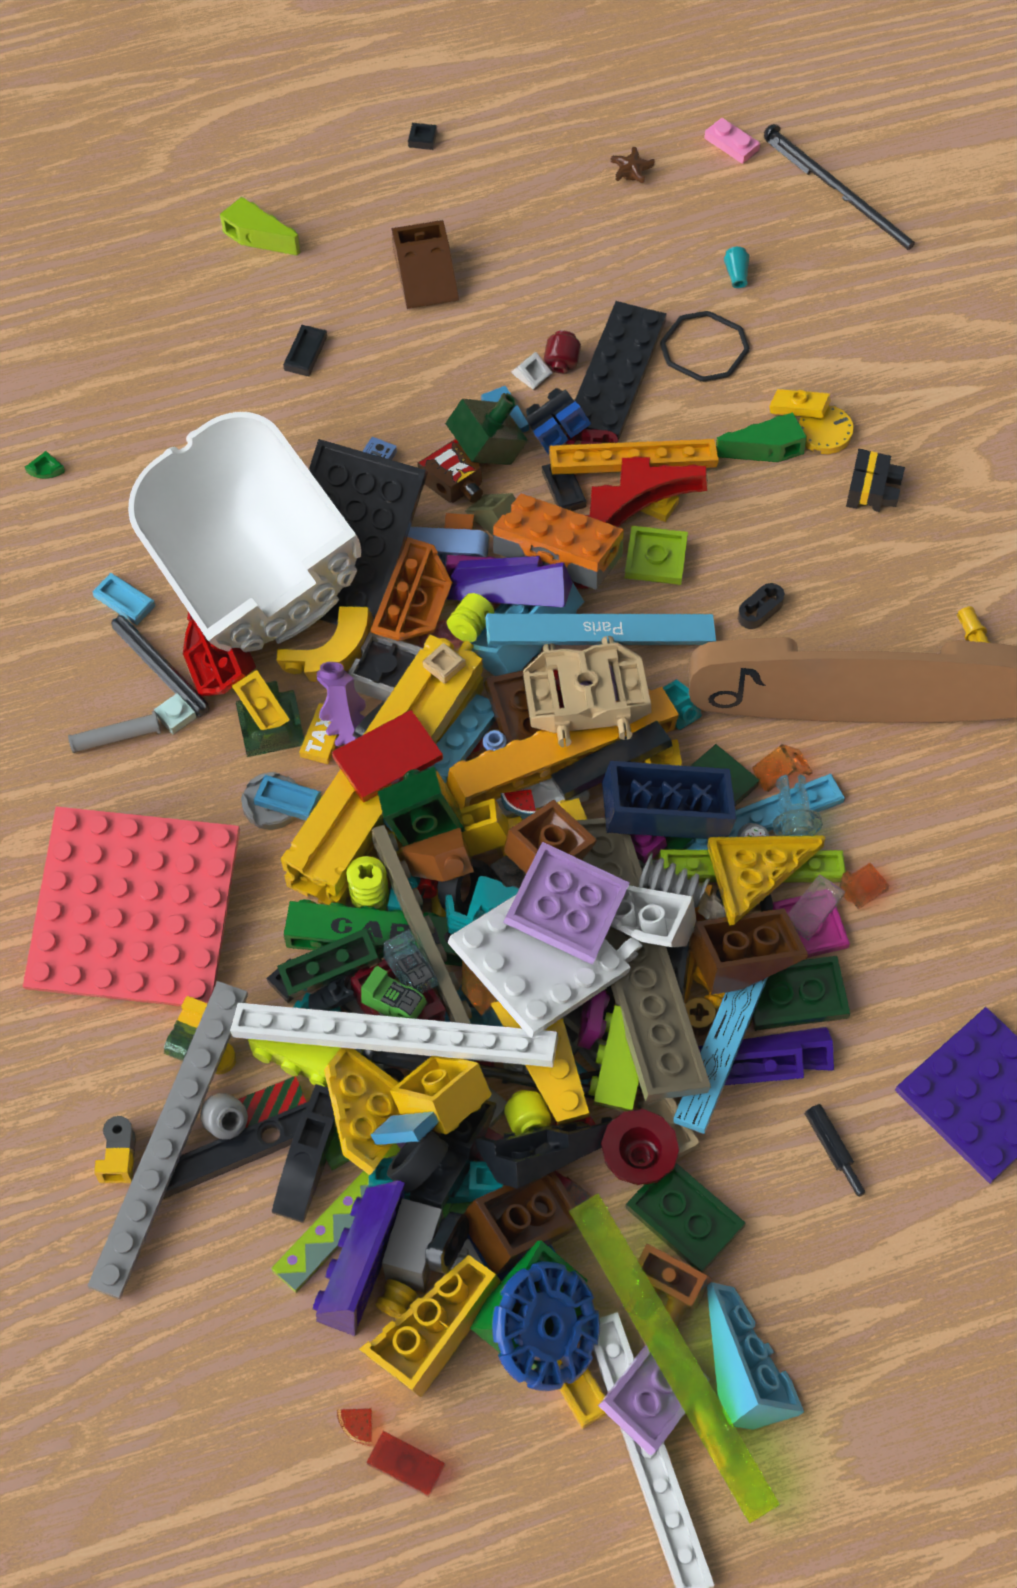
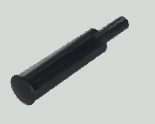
M822 1105L812 1106L805 1111L806 1118L836 1170L843 1171L856 1196H863L866 1191L851 1167L854 1163L851 1155Z

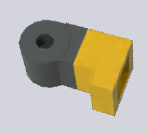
M114 1116L104 1124L103 1134L106 1139L105 1160H95L94 1173L99 1183H131L136 1144L135 1132L127 1118Z

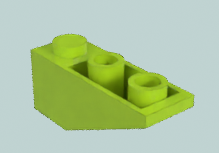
M242 196L220 214L223 233L243 246L291 255L301 253L299 236L293 228L286 227L275 216L267 214L257 204L249 202Z
M615 1005L613 1013H606L605 1032L609 1034L606 1045H599L596 1063L602 1064L599 1077H592L589 1095L595 1096L593 1105L626 1112L633 1110L639 1079L626 1039L621 1006Z

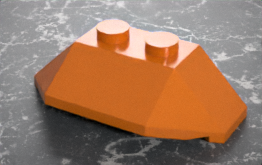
M407 537L404 549L397 561L374 619L371 633L401 641L435 632L452 582L433 544Z

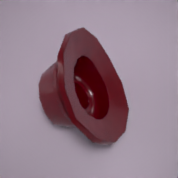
M645 1109L621 1113L607 1125L601 1142L606 1166L619 1180L635 1185L659 1182L674 1170L679 1154L674 1129L662 1116Z

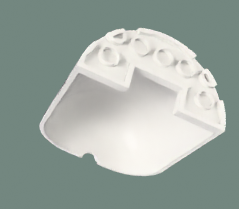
M249 412L224 414L190 432L186 438L188 444L180 450L177 447L168 448L142 471L132 488L128 512L135 533L207 640L212 645L225 651H230L231 648H241L243 652L260 650L263 648L264 643L276 640L279 644L290 639L323 617L339 601L336 595L343 587L350 586L357 572L355 568L356 559L361 557V546L355 532L275 424L263 416Z

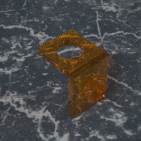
M781 744L752 767L755 775L760 780L761 786L767 792L771 791L794 772L808 776L813 773L801 751Z

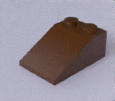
M785 908L746 914L734 925H729L727 917L697 921L694 925L690 950L711 995L742 990L806 959L808 956Z
M554 1171L519 1189L506 1185L475 1199L463 1213L468 1217L469 1236L491 1271L496 1275L515 1267L537 1241H543L547 1246H550L586 1222V1219Z

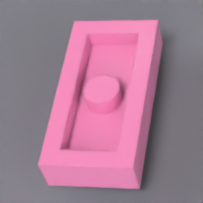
M723 118L719 119L705 131L704 139L742 164L760 149V142Z

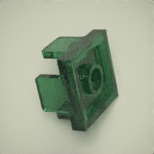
M277 681L266 683L290 719L280 727L260 730L242 701H236L247 757L302 746L304 735L294 690L279 692Z

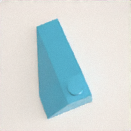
M713 1282L708 1284L707 1294L717 1392L723 1407L724 1417L728 1421L729 1426L754 1430L800 1416L804 1413L792 1380L786 1371L781 1373L778 1371L770 1358L774 1351L769 1343L764 1344L754 1332L753 1328L756 1322L735 1288Z

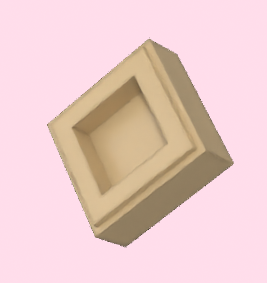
M445 643L441 644L423 660V667L444 684L465 666V659Z

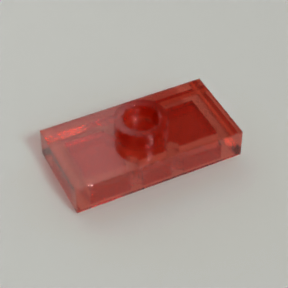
M385 1431L380 1435L366 1462L368 1466L428 1498L446 1466L444 1462Z

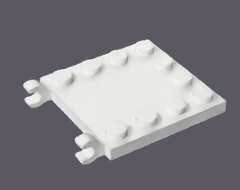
M515 895L449 937L448 944L529 1037L533 1038L627 975L631 968L628 962L638 956L636 951L642 948L643 945L637 939L631 937L618 950H615L604 939L592 965L503 923L516 897Z

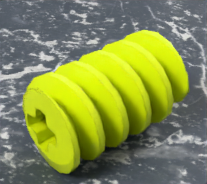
M362 856L356 858L349 864L346 873L352 904L355 908L371 906L377 910L385 911L389 901L385 866L374 857Z

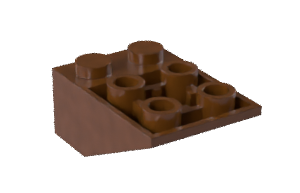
M439 220L391 228L393 251L407 309L459 301L444 221Z

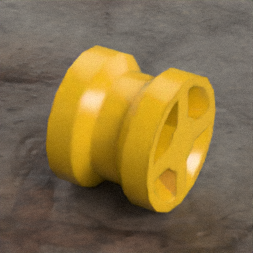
M388 1279L384 1285L385 1293L383 1297L377 1299L375 1306L385 1314L398 1319L407 1311L409 1304L415 1301L417 1293L401 1282Z

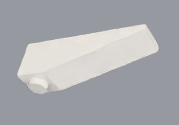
M629 885L611 926L641 942L668 947L687 946L693 933L695 922H697L693 897Z

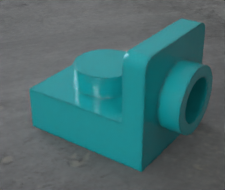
M677 679L663 687L679 713L675 725L678 730L701 718V709L691 702L688 687Z

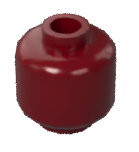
M563 330L555 332V334L548 337L546 342L545 363L556 373L563 374L567 370L574 369L579 361L580 341L572 332Z

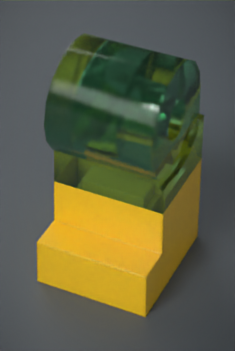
M186 996L181 1005L182 1011L174 1024V1029L166 1039L164 1045L165 1055L180 1061L184 1060L207 1003Z

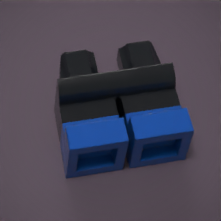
M555 388L548 394L547 398L549 401L541 407L539 404H533L526 409L527 417L525 419L548 454L550 446L562 445L568 441L559 425H562L570 438L591 425L581 407L573 400L566 389L561 391L559 388Z

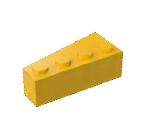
M499 1001L491 1003L503 1027L522 1028ZM562 1017L544 1030L555 1031L558 1034L554 1066L525 1065L558 1124L590 1117Z
M468 1255L436 1282L432 1290L422 1298L416 1299L409 1305L411 1308L397 1320H392L382 1329L383 1332L371 1342L367 1341L359 1350L419 1397H422L471 1330L470 1327L485 1300L501 1283V1280L494 1272Z

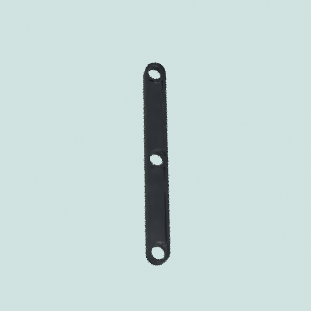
M388 1068L383 1070L400 1082L405 1078L398 1069ZM309 1102L249 1126L232 1139H218L181 1155L163 1199L290 1146L303 1110H306ZM269 1128H275L280 1132L278 1140L273 1143H266L262 1140L263 1132Z

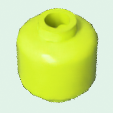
M517 1091L505 1104L504 1114L515 1135L534 1131L535 1128L549 1126L551 1123V1114L545 1100L536 1091Z

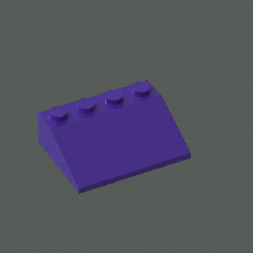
M398 1180L366 1188L363 1198L356 1197L350 1216L355 1217L351 1228L345 1227L338 1242V1247H341L342 1250L338 1260L332 1258L325 1275V1278L330 1280L325 1291L319 1290L312 1309L317 1311L316 1321L318 1323L355 1336L381 1270L382 1261L402 1198L404 1199V1182Z

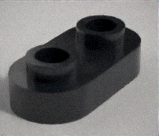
M450 1212L446 1218L441 1220L439 1231L433 1242L428 1244L425 1252V1260L429 1263L431 1271L448 1273L451 1270L467 1239L469 1225L466 1214Z

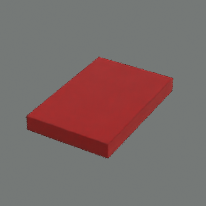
M412 710L332 751L333 759L363 803L377 796V791L404 780L403 777L407 771L412 769L423 771L443 760L442 752Z

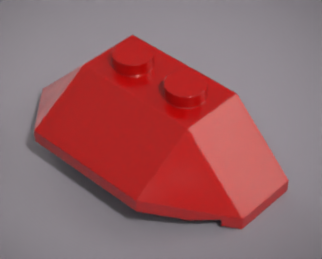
M188 611L187 620L189 624L185 632L183 656L197 692L201 696L225 694L232 688V685L242 680L256 668L250 651L243 652L241 648H231L230 651H225L212 645Z

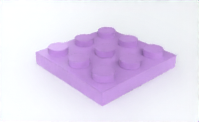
M542 842L503 923L593 965L630 883Z

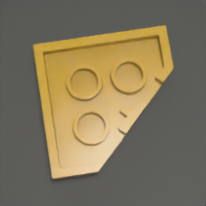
M340 1048L324 1069L341 1148L346 1158L371 1175L393 1145H376L371 1134L389 1117L400 1115L390 1092L399 1082L355 1049Z

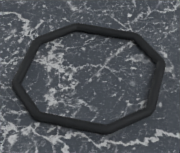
M710 311L681 315L660 341L666 364L701 382L731 376L750 349L744 330L740 325ZM708 316L738 330L744 350L727 372L700 376L671 362L665 343L683 320Z

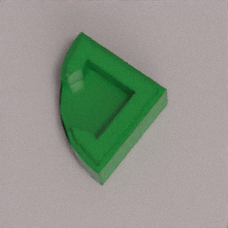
M47 451L25 466L26 473L41 479L54 478L65 473L64 466Z

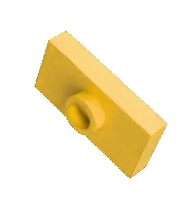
M777 389L769 405L770 413L786 415L793 412L794 416L823 418L831 402L830 393Z

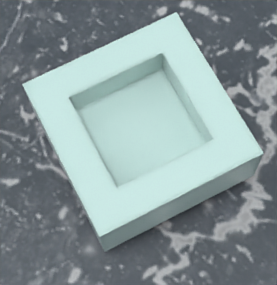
M178 693L154 709L157 718L172 734H175L196 719L195 711Z

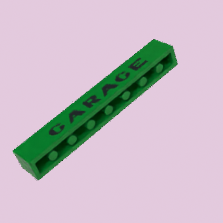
M306 899L299 902H289L283 934L286 948L313 951L367 928L373 936L381 958H385L393 953L399 954L405 950L409 954L416 951L420 953L402 910L382 911L371 906L353 908L341 903H331L329 905L316 904L314 901ZM431 912L423 913V916L429 915L433 923L435 933L432 936L436 945L441 943L445 950L447 961L444 964L468 967L448 944L449 937L452 934L448 932L447 918L440 917ZM385 948L392 949L390 954L384 953Z

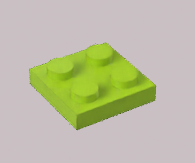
M631 526L624 579L681 585L688 532Z

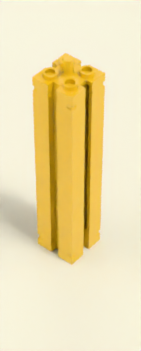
M430 634L424 643V648L420 649L364 734L412 710L432 740L437 744L476 694L480 695L484 690L483 677L481 676L483 662L482 658L472 651L474 648L473 644L469 641H464L459 650L455 651L465 659V666L444 684L423 667V660L443 643L453 651H455L454 645L445 638L439 639ZM341 769L291 842V847L281 857L282 868L286 871L284 876L287 887L307 897L310 894L318 898L319 903L325 905L331 903L345 905L347 897H350L346 875L347 867L358 857L370 856L375 858L378 853L372 842V829L384 825L387 833L392 832L383 822L379 796L377 795L363 803Z

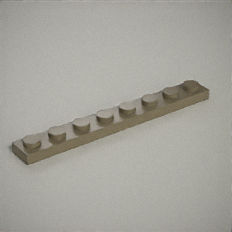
M384 825L373 828L372 842L381 863L385 866L388 879L420 953L435 976L432 980L446 1009L450 1022L471 1024L469 1019L472 1018V1013L466 1000L461 1001L457 990L460 989L458 980L453 971L448 973L444 964L447 961L445 950L441 943L436 945L432 936L435 933L433 923L429 915L423 916L420 906L423 905L420 893L417 888L412 889L409 884L408 878H411L409 868L405 860L399 861L396 851L399 850L396 838L393 833H387Z

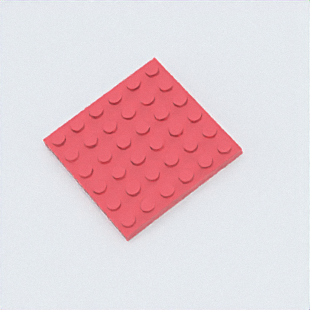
M56 806L23 987L27 990L181 1006L186 996H190L208 1004L217 981L240 834L239 826Z

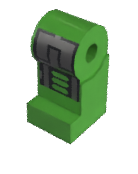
M379 966L375 967L361 987V1003L385 1016L417 1019L427 1004L425 997L420 992L388 976V972Z

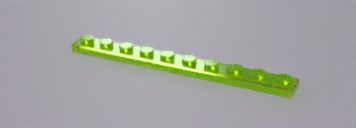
M596 1194L569 1210L749 1524L780 1506L776 1496L600 1195Z

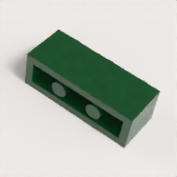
M365 928L282 963L277 967L288 995L297 998L306 994V992L309 993L328 985L331 981L342 975L347 977L362 968L382 962V958L371 932Z

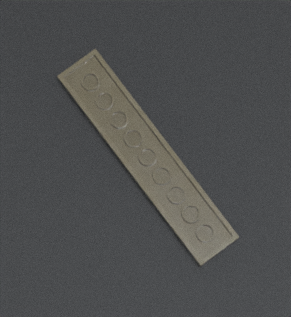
M605 818L576 820L597 839L596 844L582 861L629 882L630 886L639 887L642 870L630 834L607 833ZM610 926L605 937L615 950H618L624 942L631 938V936ZM639 941L643 946L636 951L638 956L628 962L631 967L628 974L610 986L616 1005L621 1006L626 1039L645 1101L708 1093L711 1085L667 948L663 945Z

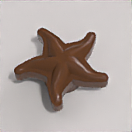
M632 147V153L627 157L611 156V163H615L620 167L616 173V181H620L624 177L627 180H637L640 183H644L645 176L642 175V171L655 166L654 159L644 160L639 158L636 147Z

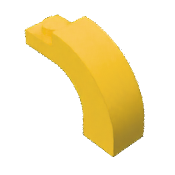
M339 606L336 632L325 645L312 650L277 649L276 661L282 670L287 673L300 674L304 671L310 682H318L317 672L320 670V665L325 662H338L343 665L345 671L349 670L355 659L362 657L361 647L373 625V616L369 608Z

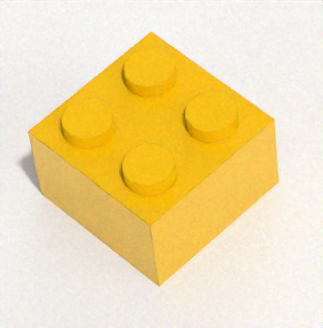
M437 1056L428 1058L390 1090L400 1115L434 1111L439 1122L432 1130L443 1134L454 1131L460 1122L471 1113L477 1111L481 1104L492 1096L477 1062Z

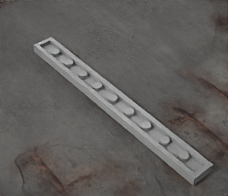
M217 981L87 1285L90 1289L121 1300L232 1035L230 1030L237 1004L246 1002L248 997L247 991Z

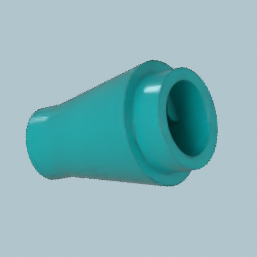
M740 246L728 249L723 259L732 282V287L737 289L744 288L748 284L747 276L750 259L746 249Z

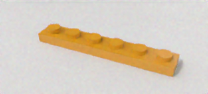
M714 439L554 445L549 448L552 475L621 472L622 458L634 456L650 457L651 467L661 465L706 466V468H715L718 465V455Z

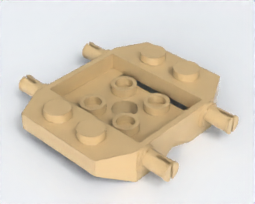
M605 636L601 640V645H594L583 651L571 649L555 650V644L550 643L549 650L548 644L543 645V652L523 670L531 727L557 733L558 744L561 747H564V738L566 747L571 744L569 731L618 726L619 737L622 740H625L626 732L628 740L632 737L630 724L651 713V701L642 657L621 644L614 643L612 636H608L609 644L607 636ZM609 663L612 665L618 702L615 700ZM557 669L564 708L561 709L559 708L553 670ZM583 681L592 682V684L588 686L581 685L580 683Z

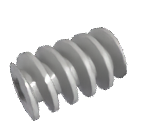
M651 853L640 876L639 887L648 888L650 886L652 890L692 896L694 908H697L710 879L707 878L699 885V874L695 873L688 880L686 868L677 875L675 874V863L664 869V858L661 857L653 864V854Z

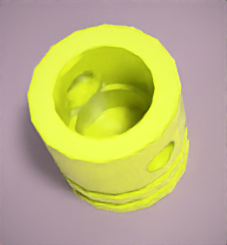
M469 593L448 618L447 626L458 639L474 642L486 627V615L488 613L494 614V608L486 598L479 594Z

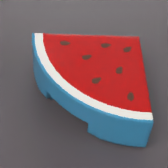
M531 789L501 793V802L507 811L520 815L522 819L536 812Z

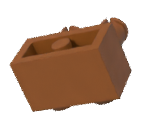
M646 1243L631 1273L637 1277L636 1281L639 1283L624 1310L644 1320V1316L656 1292L660 1293L663 1291L667 1293L666 1297L669 1299L654 1326L674 1336L686 1309L690 1310L691 1307L697 1309L712 1278Z

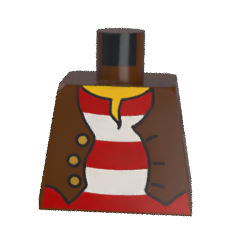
M456 439L418 462V468L428 472L424 484L449 503H454L463 496L471 503H475L482 497L483 490L479 487L482 483L481 466L479 463L471 462Z

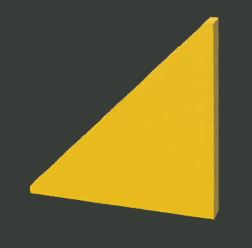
M825 836L708 838L707 847L729 925H734L821 850L824 847Z

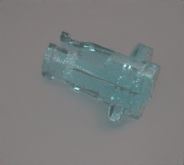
M802 774L798 775V783L794 785L797 804H792L788 775H783L776 780V787L779 789L780 815L773 820V831L779 836H812L823 826L821 815L810 808L809 795L805 789L806 777Z

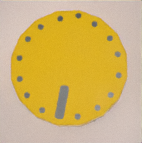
M828 406L823 418L801 416L799 424L807 436L805 447L813 452L815 449L821 451V454L826 455L838 453L848 446L853 435L854 426L851 418L845 411L835 406Z

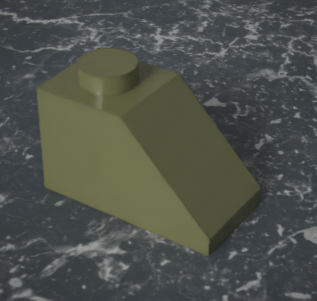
M513 493L484 494L465 512L466 514L474 515V521L493 535V526L502 515L511 512V504L516 498Z

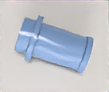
M497 730L490 731L483 737V746L486 751L498 750L505 747L507 743L505 735Z

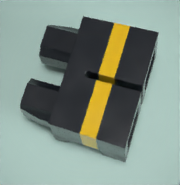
M858 449L846 507L857 509L858 504L872 506L876 512L880 511L881 505L897 507L900 488L885 485L890 483L901 486L905 467L890 464V455Z

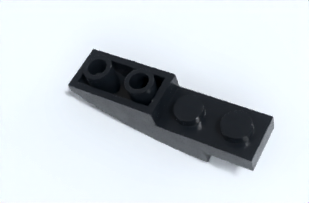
M315 1084L308 1106L301 1114L284 1164L272 1208L273 1214L301 1223L305 1221L326 1164V1154L337 1127L327 1087Z
M486 1100L477 1111L471 1113L460 1122L454 1131L440 1135L449 1144L448 1151L430 1177L422 1185L410 1192V1201L443 1210L449 1198L455 1197L470 1169V1161L473 1162L478 1153L475 1138L486 1135L497 1103Z

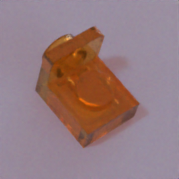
M868 863L852 874L850 871L843 873L839 887L843 897L848 902H853L857 909H860L887 892L889 884L874 866Z

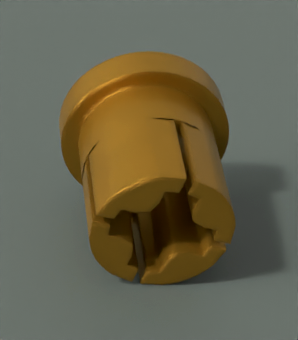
M702 997L690 999L685 1004L694 1035L697 1034V1030L698 1036L704 1035L709 1031L710 1025L715 1019L714 1005ZM698 1009H700L699 1015L702 1016V1021H696L695 1015H698Z

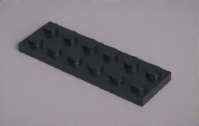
M615 301L575 399L591 423L585 429L611 431L617 436L619 442L665 325L667 313Z

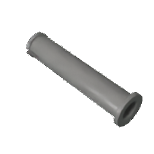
M152 711L151 715L68 735L72 753L153 732L161 734L156 712Z

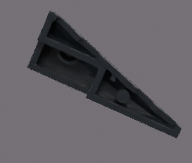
M610 1116L603 1117L600 1124L593 1126L583 1121L539 1127L535 1128L534 1131L515 1135L514 1132L504 1133L503 1139L496 1141L481 1136L476 1137L475 1142L478 1151L496 1182L519 1189L602 1148L601 1142L607 1125L613 1119Z

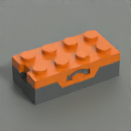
M520 493L511 504V512L502 515L493 526V553L507 558L540 556L544 566L564 562L572 581L597 590L622 557L624 529Z

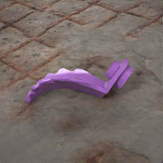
M325 662L320 665V670L317 672V680L327 689V697L319 716L323 721H331L326 729V733L329 736L339 734L335 740V745L341 746L356 739L352 734L359 723L365 718L360 712L365 709L366 703L356 692L354 678L344 670L343 665L338 662Z

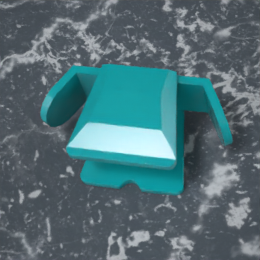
M480 876L467 916L455 912L452 895H446L445 905L448 932L450 934L456 933L515 896L519 888L514 886L505 887L500 881Z

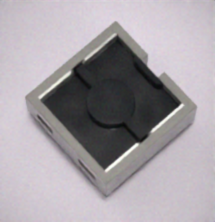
M369 632L361 647V659H355L348 673L354 678L356 692L385 702L420 649L423 648Z

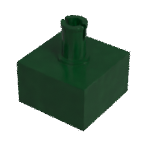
M503 393L498 402L461 399L445 423L471 462L512 465L528 442V439L510 415L518 402L509 393Z
M435 766L422 772L417 769L409 770L404 774V780L377 791L383 817L403 847L457 828H461L462 832L466 831L459 804Z

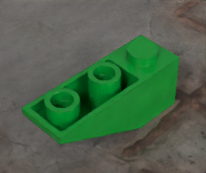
M792 412L783 416L778 415L771 420L759 424H751L734 432H726L717 437L716 450L718 458L782 462L804 454L807 436Z

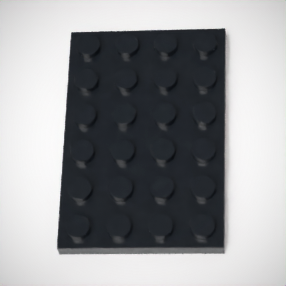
M318 439L309 471L355 532L361 546V557L356 559L355 568L357 572L350 586L341 589L336 595L339 601L319 620L338 625L339 606L368 607L374 622L394 568L404 549L428 472L424 469Z

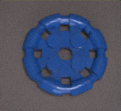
M556 1262L534 1263L531 1265V1269L526 1270L523 1268L516 1272L501 1290L500 1295L503 1297L500 1305L495 1306L493 1313V1341L498 1343L501 1352L498 1354L501 1364L513 1379L519 1383L526 1382L530 1389L554 1391L561 1389L566 1382L571 1384L576 1381L590 1365L593 1359L591 1353L594 1345H598L600 1335L599 1310L594 1308L592 1300L595 1297L590 1287L575 1271L569 1272L566 1270L565 1265ZM534 1282L539 1283L541 1291L536 1292ZM562 1284H563L564 1293H563V1292H560V1289H561ZM515 1302L521 1304L518 1314L512 1312ZM580 1306L582 1314L577 1318L574 1308ZM548 1317L552 1319L554 1324L553 1331L549 1336L544 1329V1324ZM511 1338H514V1341L520 1346L514 1348ZM581 1340L580 1346L577 1348L578 1342ZM561 1359L562 1364L559 1369L557 1360ZM534 1360L538 1361L537 1367L532 1370L531 1367Z

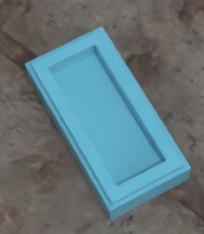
M110 573L92 591L94 598L120 615L125 616L126 619L135 625H138L156 606L153 599L113 573Z

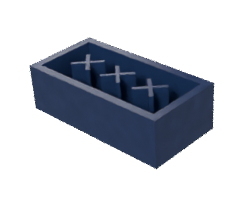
M622 761L609 762L602 781L607 833L697 839L729 837L736 821L730 769Z

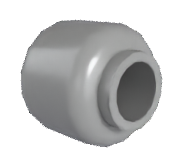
M217 1093L210 1096L204 1102L200 1112V1119L203 1127L215 1137L232 1139L245 1129L248 1114L245 1106L237 1098L227 1093Z

